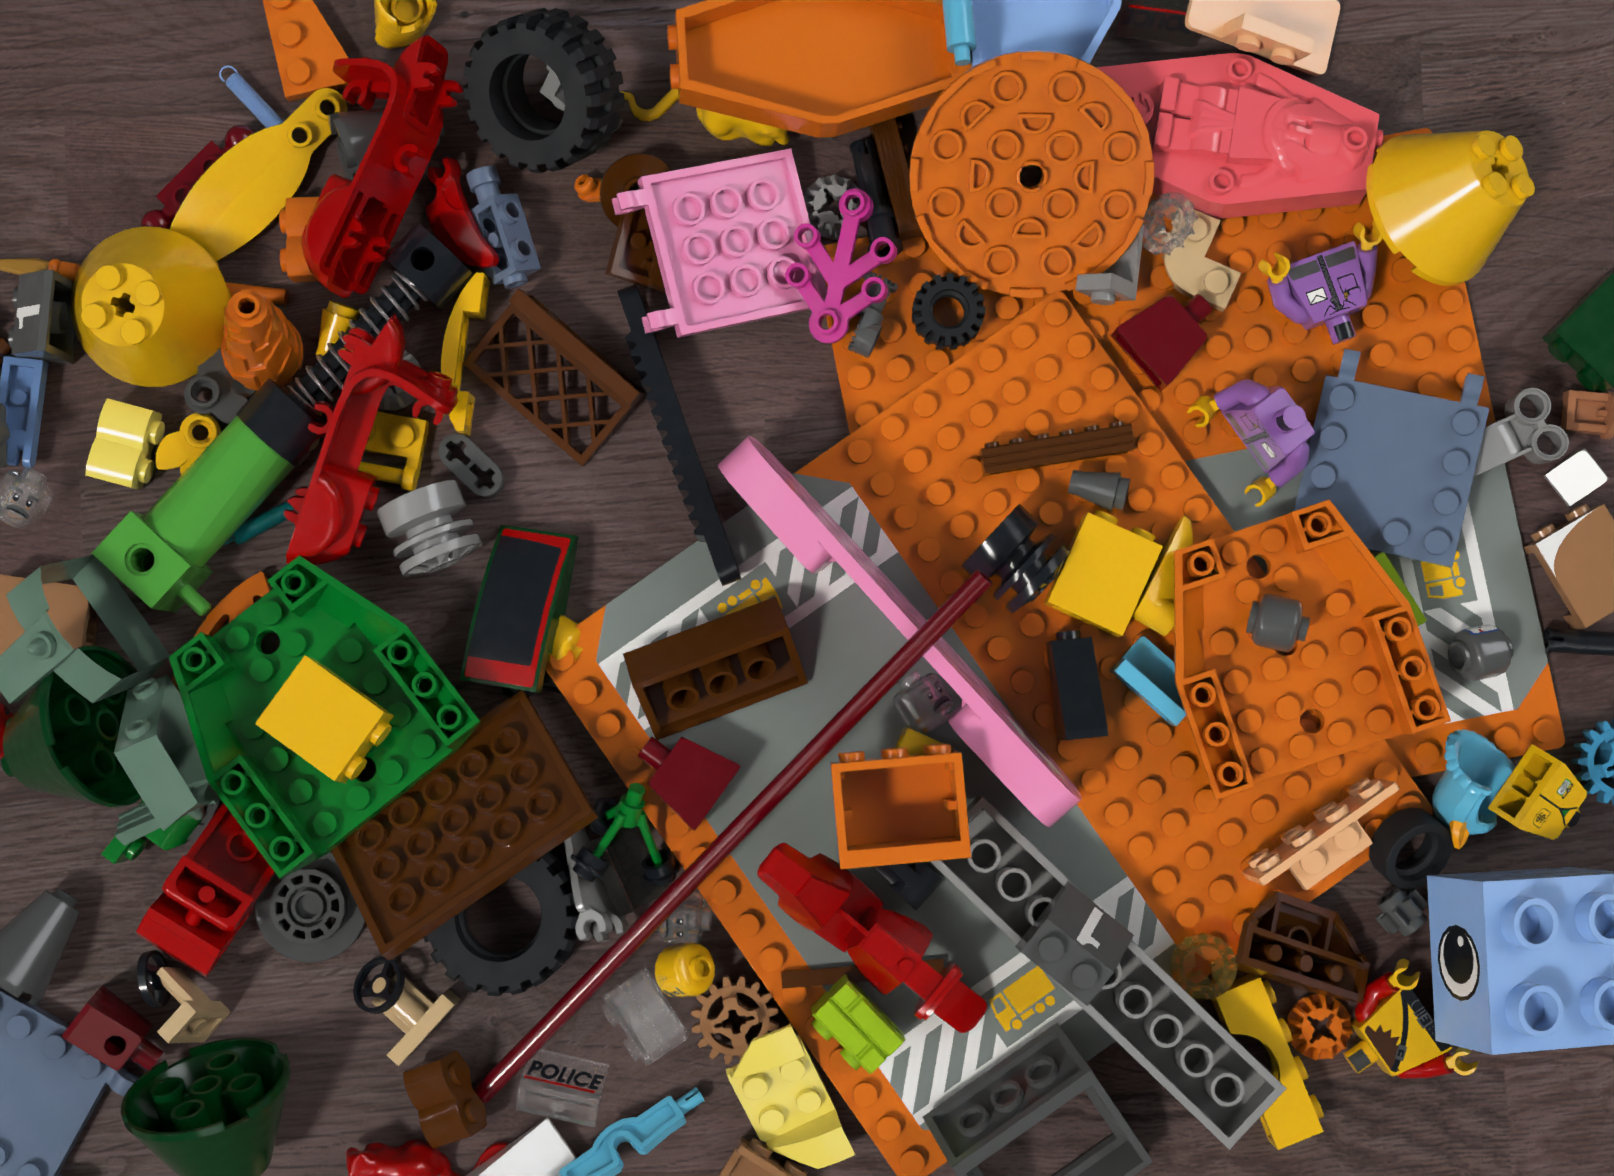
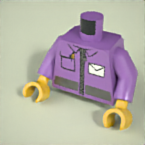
M1374 220L1372 221L1373 229L1366 236H1364V225L1360 222L1355 224L1353 228L1354 235L1361 241L1357 246L1355 241L1291 264L1286 257L1275 252L1276 265L1273 269L1267 261L1262 259L1258 264V268L1262 273L1269 276L1267 283L1275 309L1295 324H1302L1305 330L1326 324L1333 345L1356 337L1349 315L1359 312L1367 306V300L1371 297L1377 270V244L1383 239Z
M1246 379L1215 393L1214 399L1209 396H1200L1188 409L1187 413H1191L1193 410L1201 411L1204 416L1197 421L1195 426L1204 427L1211 421L1219 409L1222 411L1221 413L1263 471L1269 475V477L1256 479L1246 487L1244 492L1247 494L1253 488L1258 489L1262 494V500L1255 504V506L1259 507L1274 497L1276 486L1283 487L1307 466L1309 445L1306 441L1315 432L1306 419L1305 411L1295 404L1283 387H1266L1253 380Z

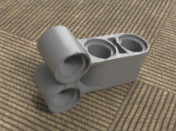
M1528 388L1513 395L1505 404L1504 413L1506 418L1485 427L1474 477L1521 455H1524L1533 464L1541 465L1557 460L1566 453L1569 445L1566 432L1557 425H1546L1544 421L1551 411L1550 398L1544 391L1538 388ZM1522 398L1532 401L1535 405L1536 411L1533 418H1527L1521 413L1519 405ZM1540 434L1546 435L1552 441L1553 449L1550 455L1544 454L1538 449L1537 439Z

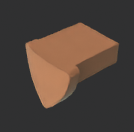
M1575 390L1563 392L1561 428L1565 432L1600 435L1601 439L1610 440L1614 437V392L1604 391V393Z

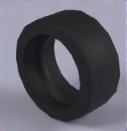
M1406 808L1395 812L1381 823L1371 839L1373 844L1369 846V858L1373 867L1400 889H1414L1427 884V875H1438L1446 866L1452 852V838L1448 829L1423 809ZM1425 833L1422 845L1416 853L1406 861L1396 864L1399 851L1406 842L1417 835Z

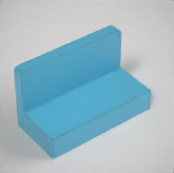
M1145 636L1139 637L1110 672L1166 722L1177 726L1186 714L1175 685V663Z

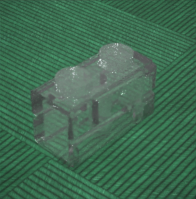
M646 966L605 992L602 996L605 1004L601 1006L605 1017L613 1027L620 1024L628 1037L623 1040V1043L635 1061L642 1058L645 1065L648 1066L686 1041L689 1037V1032Z

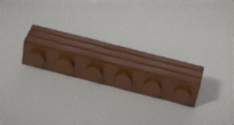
M892 118L871 125L869 127L875 144L889 204L895 214L896 220L894 223L898 238L903 241L923 236L912 206L909 185L910 166L907 165L906 158L909 157L906 142H901L900 135L903 134L901 121Z
M1124 421L1109 423V428L1099 429V425L1084 427V432L1074 433V429L1063 430L1059 432V436L1049 437V433L1035 435L1034 440L1024 441V437L1011 439L1009 444L999 445V442H990L984 444L985 448L980 449L979 455L983 476L1127 453L1132 452L1136 448L1132 425H1124Z

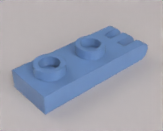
M3 357L0 379V403L6 408V423L10 431V437L7 440L8 465L18 466L21 451H23V466L30 468L35 466L49 363L44 360Z

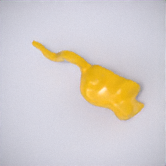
M671 89L653 108L643 109L636 104L632 93L621 91V93H624V100H628L633 115L641 121H652L660 118L679 100L678 89ZM696 108L698 119L706 130L722 141L747 138L760 146H772L775 141L781 145H786L790 142L789 135L785 129Z

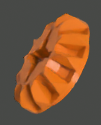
M1321 994L1308 995L1295 1003L1288 1014L1287 1025L1293 1039L1290 1042L1299 1053L1311 1059H1333L1341 1050L1347 1049V1042L1350 1035L1353 1034L1350 1020L1351 1015L1342 1003L1333 997ZM1309 1016L1319 1021L1327 1017L1329 1021L1326 1027L1333 1036L1330 1038L1318 1034L1314 1038L1312 1034L1315 1029L1311 1022L1307 1020V1017Z

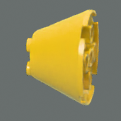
M1489 130L1396 136L1378 147L1376 150L1378 152L1375 161L1368 166L1366 177L1369 207L1374 222L1387 246L1394 255L1401 251L1415 266L1411 270L1414 274L1426 281L1442 286L1462 284L1479 273L1525 200L1532 196L1535 191L1534 183L1529 177L1522 158L1523 147L1519 140L1512 135L1504 137L1497 132Z
M136 227L123 230L106 238L84 259L72 286L71 317L76 335L89 357L105 372L133 385L143 387L170 386L197 375L198 366L212 357L221 348L224 338V308L231 299V294L218 268V263L199 243L188 236L169 229Z

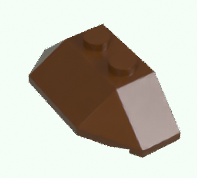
M1271 891L1243 921L1235 960L1238 970L1299 990L1363 1003L1370 962L1364 953H1360L1354 937L1337 912L1278 891Z

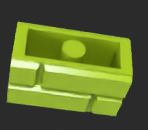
M847 974L843 975L811 1007L812 1016L815 1018L811 1022L813 1027L825 1040L829 1041L834 1037L844 1047L840 1054L856 1071L862 1066L869 1074L873 1073L906 1040L898 1026Z

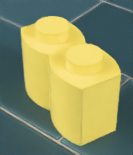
M107 398L99 417L96 438L88 456L85 476L141 490L143 484H147L153 475L154 461L151 460V452L154 445H159L164 436L165 424L161 421L162 414Z

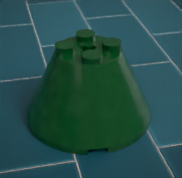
M97 646L78 647L93 662L121 679L138 672L127 660L111 650ZM53 671L32 690L14 716L7 720L3 735L4 755L1 759L3 771L10 777H16L24 786L35 791L108 807H124L136 803L141 799V796L114 754L127 692L134 687L92 703Z
M258 1038L224 1039L188 1049L189 1057L169 1066L166 1060L160 1062L136 1080L125 1094L121 1103V1116L125 1127L177 1175L260 1176L266 1171L272 1160L291 1067L287 1054L279 1052L277 1044Z

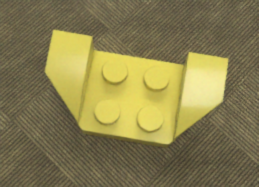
M791 1024L753 1038L739 1063L726 1068L727 1077L760 1141L766 1142L767 1149L816 1169L830 1166L855 1155L842 1128L832 1098L800 1034H795Z

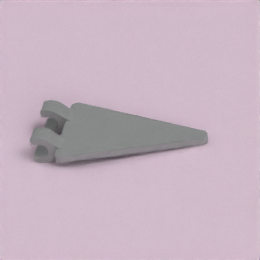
M582 828L564 841L575 907L580 912L575 930L579 940L589 941L593 939L590 926L594 922L593 935L596 941L605 943L610 941L608 933L612 932V923L615 926L617 935H623L629 929V924L622 915L617 913L616 905L605 878L599 879L596 877L594 882L591 883L572 870L576 864L571 859L572 854L577 855L582 846L594 851L585 828Z

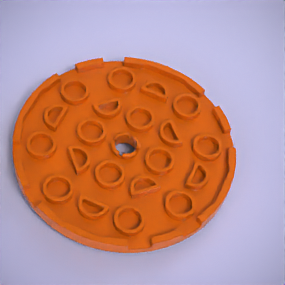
M1026 50L1002 54L987 59L958 76L941 92L927 111L919 126L910 157V194L918 225L928 244L941 261L954 273L967 277V282L971 284L974 282L977 287L984 290L988 289L1007 294L1010 297L1036 298L1053 292L1070 291L1076 288L1077 275L1103 273L1125 253L1138 234L1144 222L1143 218L1150 196H1152L1154 185V161L1149 133L1140 112L1126 92L1111 77L1084 60L1063 53L1043 50ZM1036 165L1042 169L1043 175L1039 184L1028 187L1020 182V173L1024 166Z

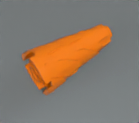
M244 289L235 293L224 308L225 324L223 325L224 338L221 344V354L227 371L234 380L243 384L245 388L255 391L268 378L273 379L282 387L294 380V374L298 369L299 371L301 370L303 364L304 346L300 333L283 312L267 297L258 294L255 290Z

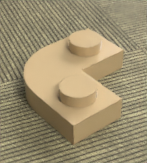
M1183 205L1163 249L1162 259H1164L1166 272L1175 285L1173 288L1189 298L1199 294L1207 300L1212 308L1223 312L1227 307L1241 273L1205 257L1220 220Z

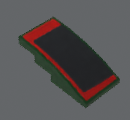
M501 525L477 598L460 680L536 693L542 692L548 653L552 654L560 615L566 614L578 536Z

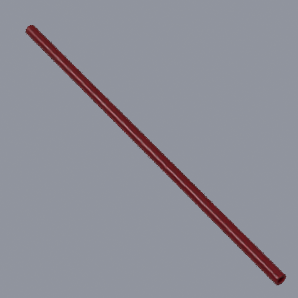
M977 569L475 1086L473 1090L483 1103H488L990 588L993 583L982 571Z

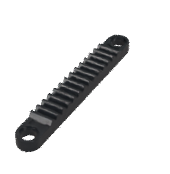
M634 284L617 290L631 332L625 339L636 364L635 368L641 378L640 382L647 394L646 399L652 408L651 413L657 423V430L663 439L662 444L667 453H669L667 458L674 468L672 472L679 483L677 485L682 496L685 497L683 503L688 512H691L688 517L692 525L696 527L694 534L699 542L707 543L722 586L741 580L735 557L655 333L645 334L642 317L647 316V311L639 289Z

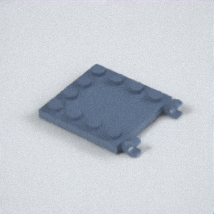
M1344 349L1338 377L1325 376L1313 427L1315 434L1310 440L1308 464L1303 470L1294 511L1330 499L1368 550L1375 552L1384 551L1385 554L1452 568L1489 413V408L1477 406L1485 376L1468 373L1465 376L1460 402L1354 381L1361 352Z
M0 987V1176H62L59 1173L107 1086L109 1085L114 1092L124 1097L140 1076L124 1068H121L119 1071L114 1070L61 1037L70 1024L38 1006L29 1004V1001L22 997L17 998Z

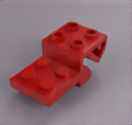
M222 803L186 856H182L162 886L163 893L149 907L136 930L139 937L206 978L253 912L254 903L275 874L274 870L224 803Z

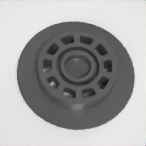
M331 852L282 879L275 873L255 902L257 924L265 940L280 954L301 962H319L339 955L355 941L365 922ZM302 875L303 883L297 885L296 877ZM314 875L322 878L320 883L312 881ZM329 883L335 890L334 894H331L326 888ZM288 887L289 891L285 895L283 892L285 888ZM335 899L339 900V910L334 909ZM281 903L283 904V913L281 912ZM331 917L336 918L333 926L328 924ZM284 919H286L287 922L291 925L290 927L286 924ZM320 928L324 934L317 936L314 930ZM298 930L304 931L305 936L298 934Z

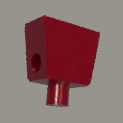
M1196 294L1183 306L1172 295H1169L1119 325L1110 336L1161 392L1175 379L1208 338L1206 332L1199 326V323L1209 316L1213 310L1207 300L1199 294Z
M651 737L638 754L639 758L657 770L648 782V785L694 831L741 768L737 763L684 737L679 739L672 750L654 737Z
M103 985L85 1004L61 1036L117 1071L122 1068L128 1058L144 1070H151L164 1053L163 1050L144 1038L153 1026L151 1022Z

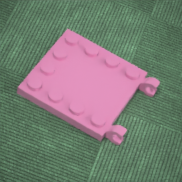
M791 148L642 176L637 180L639 190L621 192L616 194L617 198L611 199L615 215L645 209L670 309L647 313V316L642 317L645 334L674 326L677 338L810 310L799 290L792 287L786 281V270L793 263H801L810 269L812 284L824 301L826 299L827 288L823 275L807 250L800 247L794 240L796 228L804 223L810 224ZM812 230L805 231L802 235V242L809 243L813 239ZM797 270L794 273L793 280L795 283H799L804 279V270Z

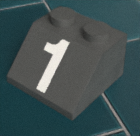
M45 269L19 275V285L15 287L12 297L13 306L16 310L15 325L11 326L8 337L12 355L19 358L44 360L48 363L74 365L76 332L71 317V292L74 282L54 270Z
M1067 881L1015 947L1088 1006L1115 972L1134 935Z

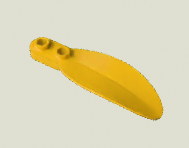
M330 88L316 90L282 124L258 131L229 149L195 183L179 208L170 230L188 236L199 243L216 261L231 254L252 240L285 207L286 198H292L305 176L311 154L331 135L328 115H324L321 112L320 104L324 101H329L334 105V113L346 112L347 103L342 98V95ZM293 130H304L307 134V140L304 143L295 142L292 138Z

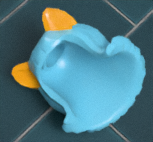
M1465 729L1456 730L1447 737L1445 743L1446 752L1444 754V759L1447 761L1446 770L1436 785L1432 797V808L1436 818L1445 827L1450 829L1453 846L1457 849H1461L1465 845L1469 835L1487 833L1496 826L1497 814L1489 810L1488 806L1516 767L1486 737Z

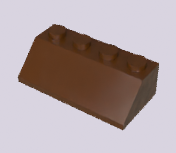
M777 597L623 654L632 686L657 740L808 684Z

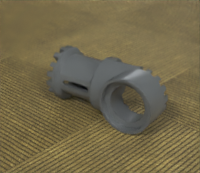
M869 272L863 277V279L866 280L870 277L877 276L881 279L882 275H877L876 273ZM886 277L882 281L888 286L887 298L881 303L871 304L857 314L862 318L859 321L860 324L857 325L858 329L854 331L855 337L852 336L851 338L853 342L850 341L848 350L866 358H869L881 333L883 327L881 324L884 319L882 311L890 294L896 293L898 289L897 284L892 283ZM873 284L870 287V297H876L880 294L881 285Z

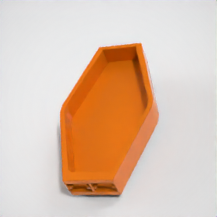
M705 0L676 9L674 25H667L668 50H676V64H670L671 89H678L680 104L817 138L837 137L930 107L951 82L972 68L971 63L965 66L955 65L954 54L947 51L942 0Z

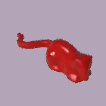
M420 1139L408 1141L400 1147H392L380 1142L370 1143L363 1151L350 1147L345 1153L349 1176H466L456 1174L452 1170L446 1155L438 1148L433 1149L427 1141ZM505 1141L495 1142L487 1147L472 1171L510 1143Z

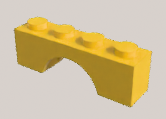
M1249 973L1207 990L1222 1027L1230 1034L1248 1035L1258 1039L1269 1055L1271 1074L1287 1088L1260 1117L1268 1141L1277 1150H1280L1324 1132L1319 1122V1119L1324 1117L1322 1108L1314 1094L1308 1095L1303 1082L1308 1079L1307 1071L1300 1057H1293L1288 1042L1293 1040L1285 1020L1283 1018L1277 1019L1272 1004L1276 1003L1277 999L1267 979L1262 981L1261 977Z

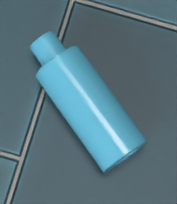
M942 0L947 51L954 54L955 65H968L971 63L970 52L976 49L972 0Z

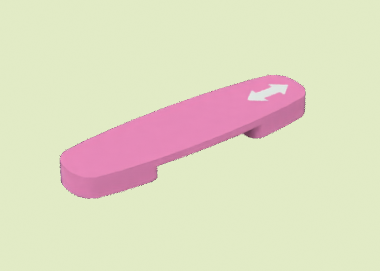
M747 436L718 464V468L728 482L797 560L811 573L823 571L830 563L837 562L907 640L927 621L810 493L758 440L752 436ZM941 637L923 657L962 698V704L952 712L948 720L949 724L1018 800L1041 823L1048 828L1052 827L1082 800L1080 792L1038 742Z

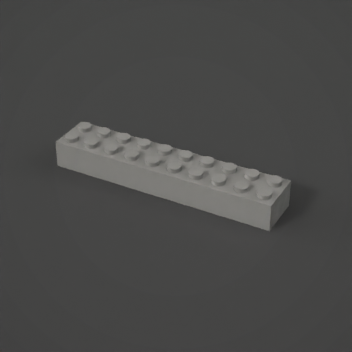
M978 795L967 807L971 858L930 862L1017 945L1067 881L1075 888L1077 887L984 797ZM1132 940L1115 972L1088 1006L1049 976L1229 1150L1287 1089Z

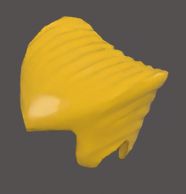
M374 0L375 41L377 44L387 49L406 47L419 39L435 15L438 6L437 1Z

